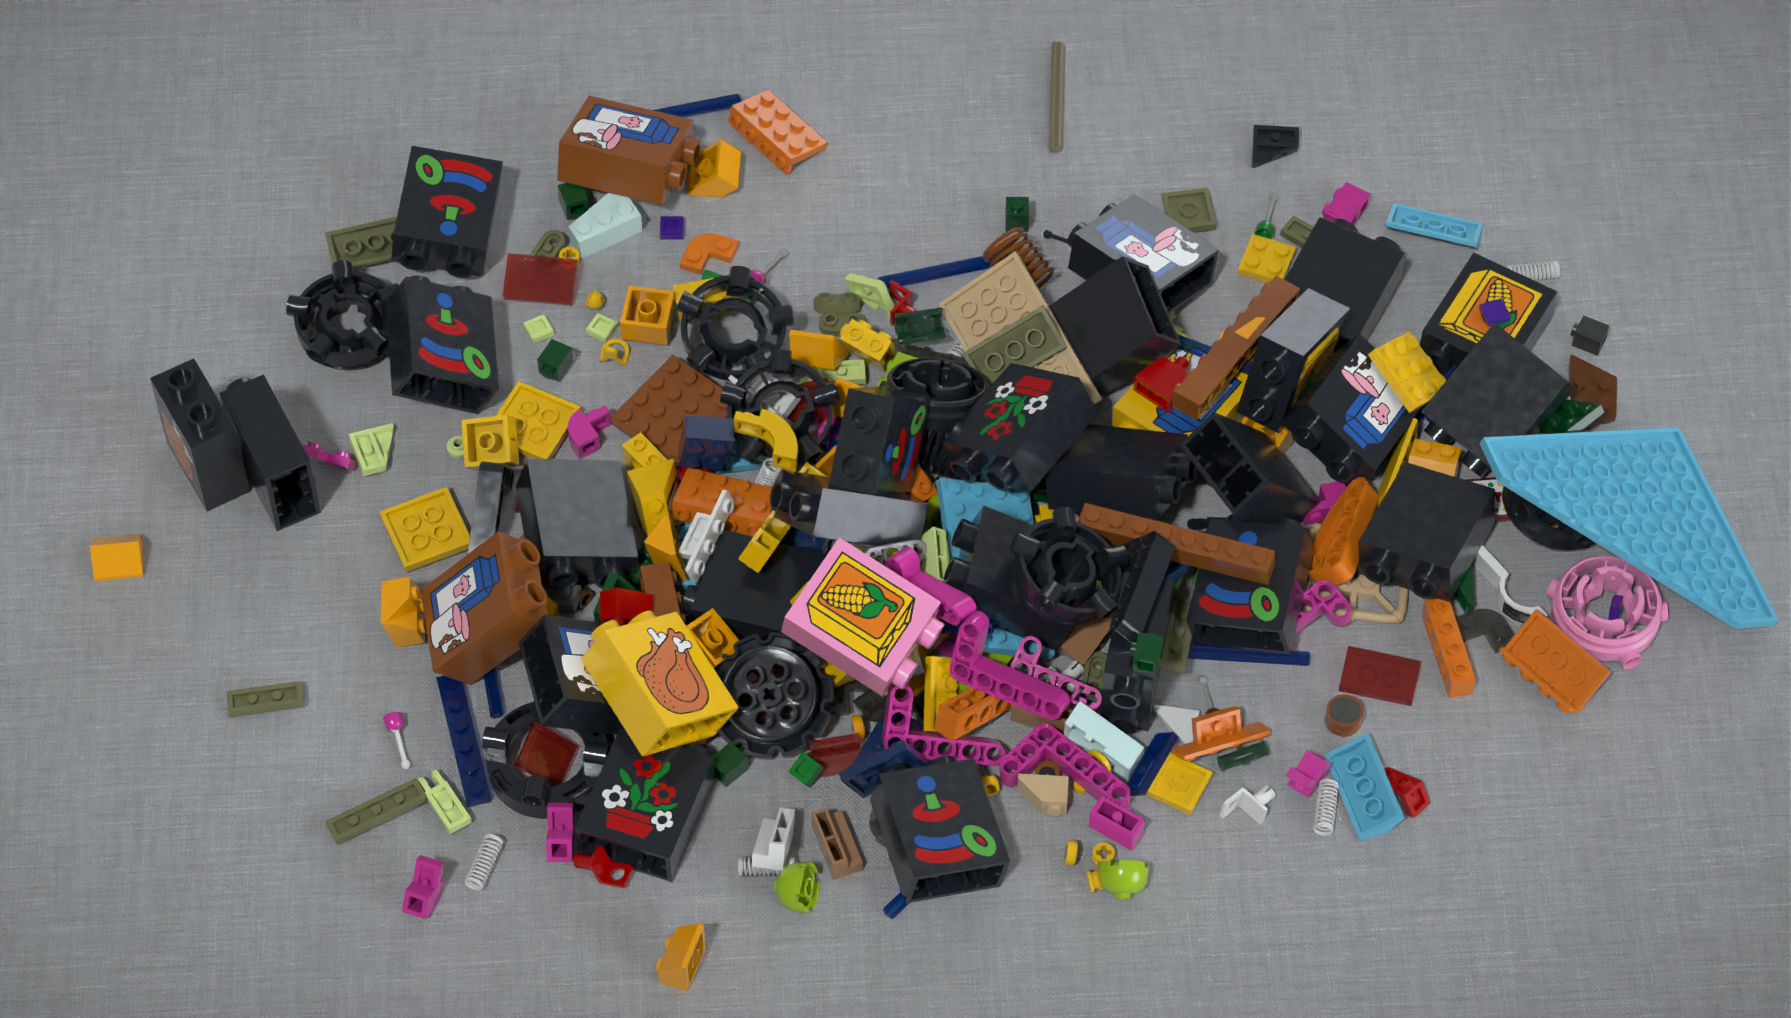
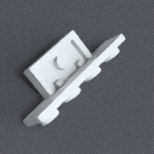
M771 374L765 376L769 384L779 381L777 378H773ZM732 375L728 378L734 385L738 381V378ZM760 379L754 389L749 388L751 393L750 403L755 394L765 386L762 379ZM783 391L771 395L762 402L761 406L765 410L771 411L783 418L791 427L794 423L787 417L801 398H796L791 393Z
M722 490L711 515L696 513L678 551L681 558L689 559L685 572L692 582L697 583L700 575L704 573L707 560L714 552L715 542L724 531L725 522L734 509V500L728 490Z

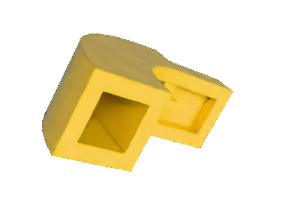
M762 409L760 416H755L749 412L736 411L734 416V432L765 440L773 449V467L796 472L798 445L790 425L777 414Z

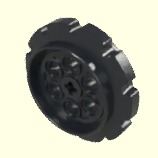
M770 632L766 640H761L758 634L745 637L733 645L735 649L732 656L722 654V659L725 658L726 660L714 668L739 707L718 733L727 743L732 742L736 747L739 744H743L745 746L744 753L758 759L771 760L773 753L777 751L781 752L783 758L791 757L808 748L807 738L809 736L819 738L831 718V714L825 710L827 704L834 703V685L829 674H821V670L826 666L825 662L820 656L806 647H797V642L784 633ZM778 666L785 669L784 675L781 678H774L772 676L773 669ZM759 672L760 680L754 684L749 683V674ZM792 685H800L801 693L798 696H790L789 688ZM768 691L774 693L775 700L767 699L766 693ZM743 696H752L753 702L749 707H742L740 705V700ZM785 708H791L794 711L793 717L789 720L781 718V712ZM763 713L768 714V723L763 726L758 725L756 722L757 717Z

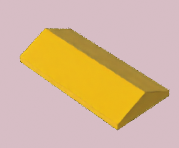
M1412 419L1409 426L1396 442L1377 493L1376 509L1382 502L1404 462L1408 463L1414 438L1417 439L1418 419Z

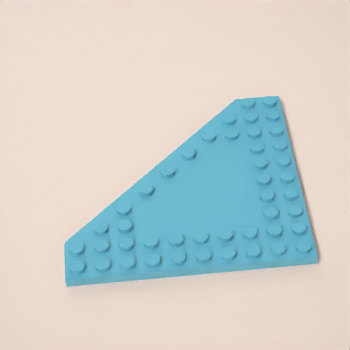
M1680 427L1483 437L1479 444L1500 484L1734 629L1775 626L1779 621Z

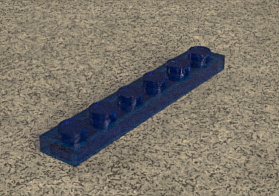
M444 675L436 677L467 808L492 802L463 682Z

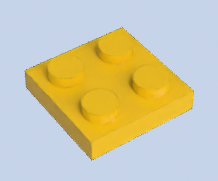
M1252 234L1239 264L1237 274L1265 283H1270L1276 275L1285 279L1296 253V247Z
M1167 752L1147 787L1145 795L1191 816L1208 786L1213 772L1190 761H1183L1175 754Z

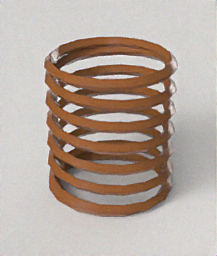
M1015 227L1005 232L984 250L982 258L985 262L992 261L990 268L999 263L998 261L1009 252H1011L1009 255L1017 252L1034 282L1038 281L1042 275L1050 272L1037 284L1038 289L1047 283L1054 274L1053 267H1048L1049 262L1043 260L1044 255L1038 253V247L1033 246L1032 240H1028L1027 233H1023V227ZM1019 231L1017 234H1015V235H1013V236H1011V237L1005 239L1004 241H1002L1004 238L1008 237L1009 235H1011V234H1013V233ZM1024 236L1022 241L1016 243L1020 237ZM1029 243L1027 248L1022 249L1025 244ZM1034 250L1032 255L1027 256L1030 251ZM1039 257L1037 262L1032 263L1035 258ZM1041 264H1045L1042 269L1037 270Z

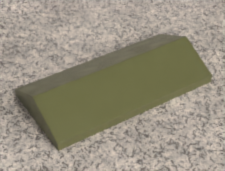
M397 217L325 232L332 264L336 261L346 260L351 262L353 269L391 261L393 234Z
M1042 305L962 354L968 365L984 376L990 388L1010 363L1033 367L1067 347V344L1058 325L1045 306Z

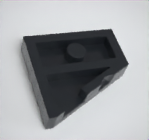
M1254 125L1252 168L1298 152L1299 127Z

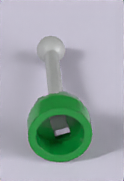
M1275 193L1269 196L1270 204L1266 219L1257 224L1255 235L1269 239L1273 237L1274 226L1270 222L1274 203L1278 200V195Z

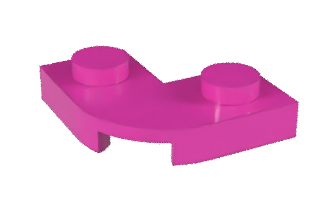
M308 441L307 446L302 444L309 457L351 470L356 469L358 462L350 459L351 454L337 451L335 455L322 451V445Z

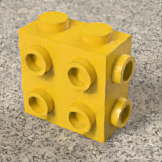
M851 319L849 324L846 323L842 327L839 334L841 336L839 339L850 354L861 360L864 359V362L886 373L889 360H894L897 354L894 347L895 344L891 341L892 338L882 331L876 333L871 330L872 326L863 320L857 322Z

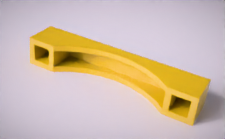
M808 462L799 471L801 473L826 476ZM773 510L738 558L757 573H759L791 527L774 518L775 511Z

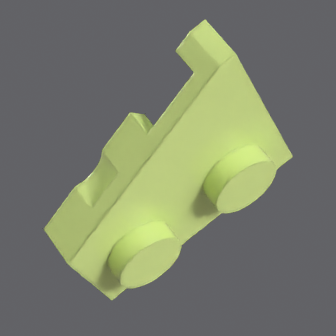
M850 273L845 278L850 291L858 296L861 302L866 303L875 311L879 307L885 310L887 318L890 320V311L895 306L885 283L881 280Z
M393 423L348 434V440L363 476L386 471L393 436Z

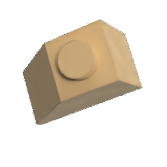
M1018 774V791L1040 813L1050 816L1066 815L1068 776Z

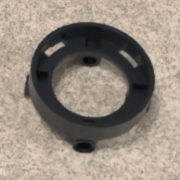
M535 702L527 703L514 709L503 717L495 728L485 727L482 748L485 749L489 781L497 797L507 807L522 815L540 819H547L548 803H573V813L585 807L610 751V745L605 734L574 730L581 737L585 745L583 765L579 772L570 780L560 785L549 787V782L540 776H529L526 782L521 780L514 773L509 763V750L515 738L528 727L540 723ZM500 771L503 779L511 788L507 790L501 781L497 783L494 774ZM584 784L588 788L573 799L567 800L564 797L575 792Z

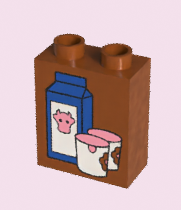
M588 96L559 141L557 181L663 205L671 189L679 191L682 189L686 178L687 165L694 167L698 161L701 141L692 138V119Z
M498 531L421 589L433 672L471 685L519 650L518 642L543 615H547L545 607L547 594L541 584L538 566L540 554L532 542L526 539L519 540Z

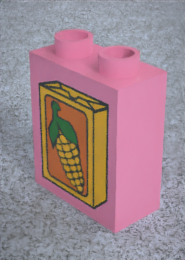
M839 537L786 614L781 632L883 696L891 683L900 689L904 688L918 666L916 662L908 657L918 643L930 649L945 624L935 618L941 603L939 600Z

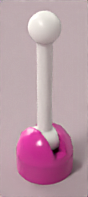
M401 712L388 713L383 717L384 725L388 731L395 733L402 759L401 767L408 769L411 763L406 758L399 732L404 724L403 715Z

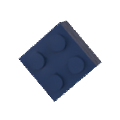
M685 415L679 441V467L727 471L734 443L733 419Z

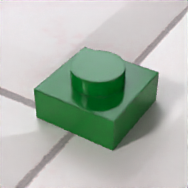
M802 752L788 772L804 785L810 787L824 767Z

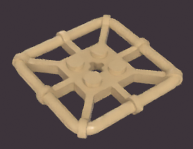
M1315 522L1310 525L1308 536L1311 545L1322 523L1318 524ZM1359 561L1356 567V571H1359ZM1353 575L1349 581L1334 585L1343 596L1350 597V621L1354 622V619L1387 624L1403 622V617L1407 610L1409 589L1399 586L1397 609H1394L1379 592L1380 584L1371 582L1364 575H1359L1358 578H1355ZM1309 576L1307 579L1305 591H1307L1311 586V578ZM1326 591L1318 594L1321 598H1327L1331 595ZM1356 599L1374 600L1386 614L1355 610ZM1309 606L1301 607L1304 612L1311 610ZM1342 609L1334 612L1337 616H1343L1346 613Z

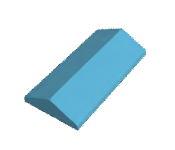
M1393 203L1386 221V227L1477 247L1483 223Z
M1368 732L1324 755L1327 760L1333 763L1330 771L1334 780L1339 784L1338 790L1360 840L1386 834L1405 818Z

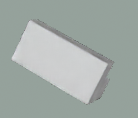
M780 807L776 820L763 818L752 853V867L779 871L784 869L794 835L795 809Z

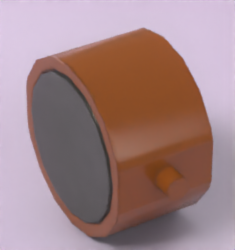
M1347 694L1333 697L1327 704L1325 724L1328 730L1341 737L1352 736L1357 733L1361 727L1364 712L1361 702L1356 697Z

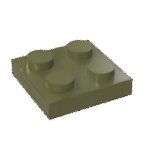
M1207 188L1162 193V203L1166 215L1192 232L1216 229V221Z

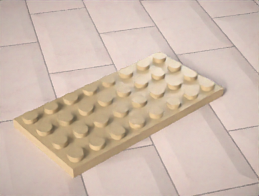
M1013 252L939 303L964 351L1044 305L1058 325L1067 347L1033 366V368L1079 377L1093 403L1096 404L1102 400L1017 252Z

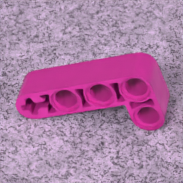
M906 546L886 561L888 569L941 602L936 615L938 618L952 625H958L976 611V604L969 595L920 570L919 556L911 547Z
M1321 580L1304 592L1302 606H1309L1311 610L1306 613L1300 611L1295 634L1322 614L1337 627H1344L1350 622L1351 606L1330 581ZM1323 591L1329 592L1331 594L1327 598H1321L1320 596H1318V594ZM1338 609L1346 611L1343 616H1337L1334 612Z
M1028 636L1021 641L1011 665L1012 669H1015L1017 664L1024 663L1029 669L1027 675L1037 679L1039 674L1043 672L1050 674L1052 677L1050 685L1060 688L1064 682L1073 683L1075 692L1069 698L1070 702L1076 705L1079 702L1075 701L1074 698L1078 694L1079 686L1085 688L1082 691L1085 694H1090L1091 691H1094L1095 697L1098 698L1097 703L1092 702L1089 706L1086 704L1087 700L1080 697V701L1090 709L1099 707L1102 699L1099 690L1036 664L1042 650V644L1039 639ZM1028 640H1034L1038 644L1037 652L1032 655L1027 654L1023 648Z

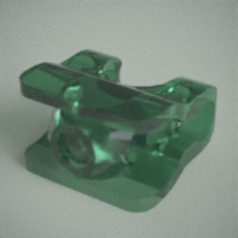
M943 307L895 313L894 326L896 339H898L899 344L947 338L940 320Z

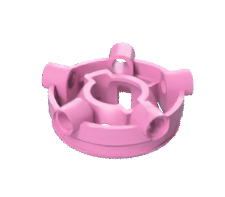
M1595 556L1581 560L1571 566L1561 579L1555 577L1546 592V596L1552 599V621L1597 660L1619 661L1624 670L1635 668L1642 662L1643 658L1640 653L1654 640L1660 622L1668 621L1666 600H1661L1659 589L1652 577L1619 557ZM1593 573L1592 581L1587 585L1589 581L1587 574ZM1581 575H1584V576L1580 579V581L1577 583L1578 577L1581 576ZM1633 582L1639 586L1635 589V596L1631 591ZM1603 590L1617 592V595L1623 596L1622 606L1625 609L1626 619L1625 622L1622 618L1606 620L1599 618L1592 612L1585 615V607L1591 600L1601 597ZM1572 608L1576 618L1573 616L1569 618L1565 609ZM1637 623L1647 626L1639 633L1637 630L1629 632Z

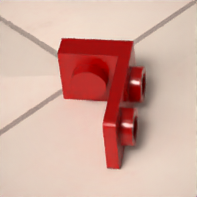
M1390 767L1384 769L1395 795L1400 797L1407 816L1414 818L1430 804L1422 780Z

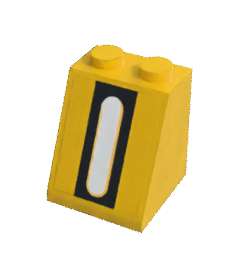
M674 459L627 471L635 512L647 536L650 535L664 516L669 515L674 527L676 520L672 513V500L679 487Z

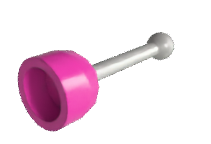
M781 249L779 255L761 271L752 270L750 278L763 284L765 282L764 274L781 258L787 257L788 251Z

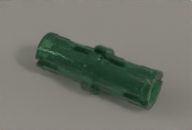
M1262 740L1247 747L1239 746L1236 751L1217 756V762L1220 770L1223 772L1226 769L1241 764L1246 766L1249 764V761L1269 755V750L1265 741ZM1252 752V754H1250V755L1241 757V758L1236 759V760L1233 759V758L1238 757V756H1241V755H1243V754Z

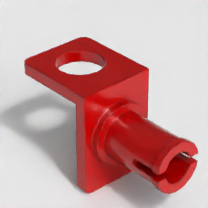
M891 280L889 282V295L899 301V303L890 311V324L894 326L901 318L910 323L917 317L926 318V315L912 308V293ZM895 289H897L898 291H900V292L902 293L903 297L899 296V295L897 294V292L895 291Z
M597 845L593 855L577 852L573 858L575 868L591 870L599 884L619 888L626 886L634 869L632 865L611 861L601 845ZM616 870H624V875L621 879H612V874Z

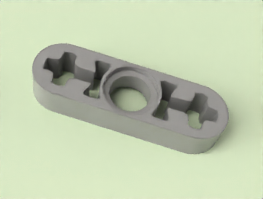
M920 540L900 541L861 550L870 557L871 555H880V560L877 559L876 561L885 567L888 560V551L891 548H894L896 552L906 546L912 549L917 548L916 553L920 561L926 556V546Z

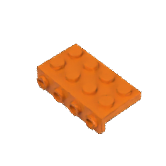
M765 90L731 106L728 119L729 124L784 174L791 173L793 164L827 148L828 142L769 90Z
M687 468L672 500L674 519L692 523L697 512L711 515L722 490H728L734 500V509L725 522L724 530L754 537L772 511L770 506L772 487Z
M1535 609L1505 647L1502 646L1499 649L1503 654L1501 658L1512 667L1516 665L1522 670L1519 674L1527 681L1537 683L1539 685L1538 690L1547 698L1552 696L1558 702L1556 706L1566 714L1569 712L1578 714L1611 674L1608 668L1538 609Z

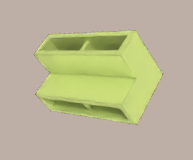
M932 527L921 538V541L926 546V556L920 561V570L943 582L945 571L950 562L949 546L946 540V531Z

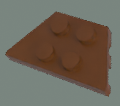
M1570 355L1568 382L1575 388L1569 395L1570 399L1601 404L1605 412L1586 427L1587 430L1595 428L1599 424L1614 422L1616 418L1617 377L1574 355Z

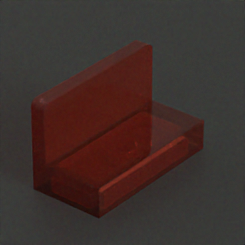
M858 733L809 741L810 757L824 767L817 778L839 775L840 772L852 765L860 752Z

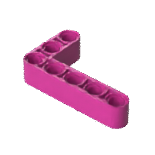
M974 611L969 615L959 628L950 665L951 676L958 682L1046 719H1058L1070 703V698L1066 691L983 657L982 653L989 629V618L981 611Z
M892 683L890 684L882 732V743L885 749L890 747L888 741L892 737H899L900 741L905 740L912 747L916 740L922 739L925 741V745L923 748L916 750L926 759L934 760L941 756H953L956 761L974 758L976 764L990 766L1000 764V761L1005 756V750L996 739L963 735L951 741L941 733L909 730L913 692L907 683L904 686L907 689L906 695L902 698H896L894 694L899 688ZM896 712H901L904 714L903 719L897 723L892 722V715ZM942 742L950 744L949 749L945 752L937 750L938 745ZM973 745L974 750L972 753L967 755L962 753L964 746ZM990 748H999L996 756H987V751Z
M1050 724L1038 725L1000 761V780L1007 787L1017 786L1018 774H1031L1040 762L1047 760L1056 763L1062 773L1072 781H1075L1097 801L1101 796H1105V799L1109 798L1110 801H1114V804L1122 805L1127 811L1130 807L1129 787ZM1048 738L1049 740L1043 741L1041 739ZM1025 754H1032V756H1029V757H1026V756H1023V755H1025ZM1085 767L1086 769L1078 770L1077 768ZM1008 770H1015V772H1013V773H1008V772H1006V771H1008ZM1097 782H1103V783H1105V784H1103V785H1097V784H1095V783H1097ZM1115 797H1122L1123 799H1121V800H1116V799H1114V798H1115Z

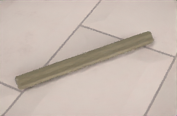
M1054 41L1051 46L1049 151L1058 153L1061 151L1064 44Z

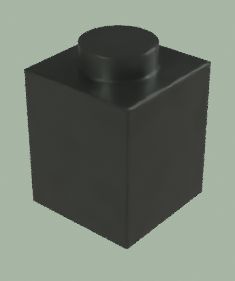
M1583 315L1580 323L1575 322L1570 334L1573 336L1572 346L1598 356L1606 341L1610 325Z

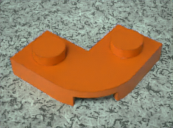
M714 233L698 235L689 242L680 260L679 268L701 275L709 257L731 263L739 247V240Z

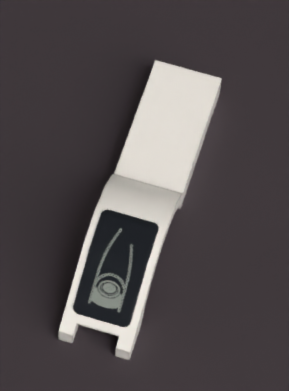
M1482 545L1472 563L1497 589V604L1502 613L1512 621L1524 624L1535 609L1548 616L1540 606H1521L1510 599L1505 590L1509 573Z

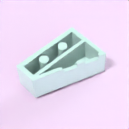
M607 193L569 226L570 243L579 251L581 259L642 232L641 214L631 199L612 193Z
M1079 701L1065 722L1064 735L1086 753L1091 749L1100 752L1108 760L1111 766V773L1129 781L1143 760L1144 747ZM1091 756L1093 759H1095L1098 763H1100L1103 766V764L1097 758Z

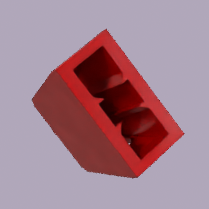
M1181 356L1174 362L1165 357L1158 358L1134 377L1133 391L1170 414L1174 409L1172 407L1173 389L1178 383L1182 384L1188 373L1185 370L1189 367V362Z

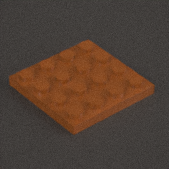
M672 354L611 416V424L630 438L641 432L667 460L674 459L675 467L678 469L679 441L685 415L727 418L728 405L720 403L721 387Z

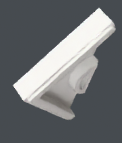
M1154 705V714H1157L1166 724L1165 726L1177 740H1180L1182 744L1193 741L1191 719L1198 717L1200 711Z

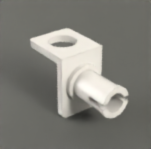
M1073 660L1059 674L1075 680L1084 673V668L1080 663L1075 667L1078 662ZM1051 666L1048 668L1049 670H1052V671H1054V672H1057V671H1056L1054 668H1052ZM1046 672L1037 678L1048 684L1052 682V677ZM1064 682L1060 687L1069 696L1075 692V686L1071 682Z
M1264 785L1254 795L1241 788L1223 803L1220 817L1223 819L1239 806L1258 824H1262L1267 813V807L1264 805L1275 798V792L1272 788L1266 792L1270 787L1268 785Z

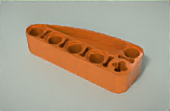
M1364 477L1354 479L1347 486L1330 509L1313 540V556L1308 576L1315 584L1321 580L1330 581L1333 585L1342 584L1349 581L1356 571L1359 561L1358 541L1372 519L1378 501V494Z

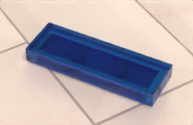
M1174 732L1155 734L1126 784L1129 787L1130 796H1142L1147 793L1178 739Z

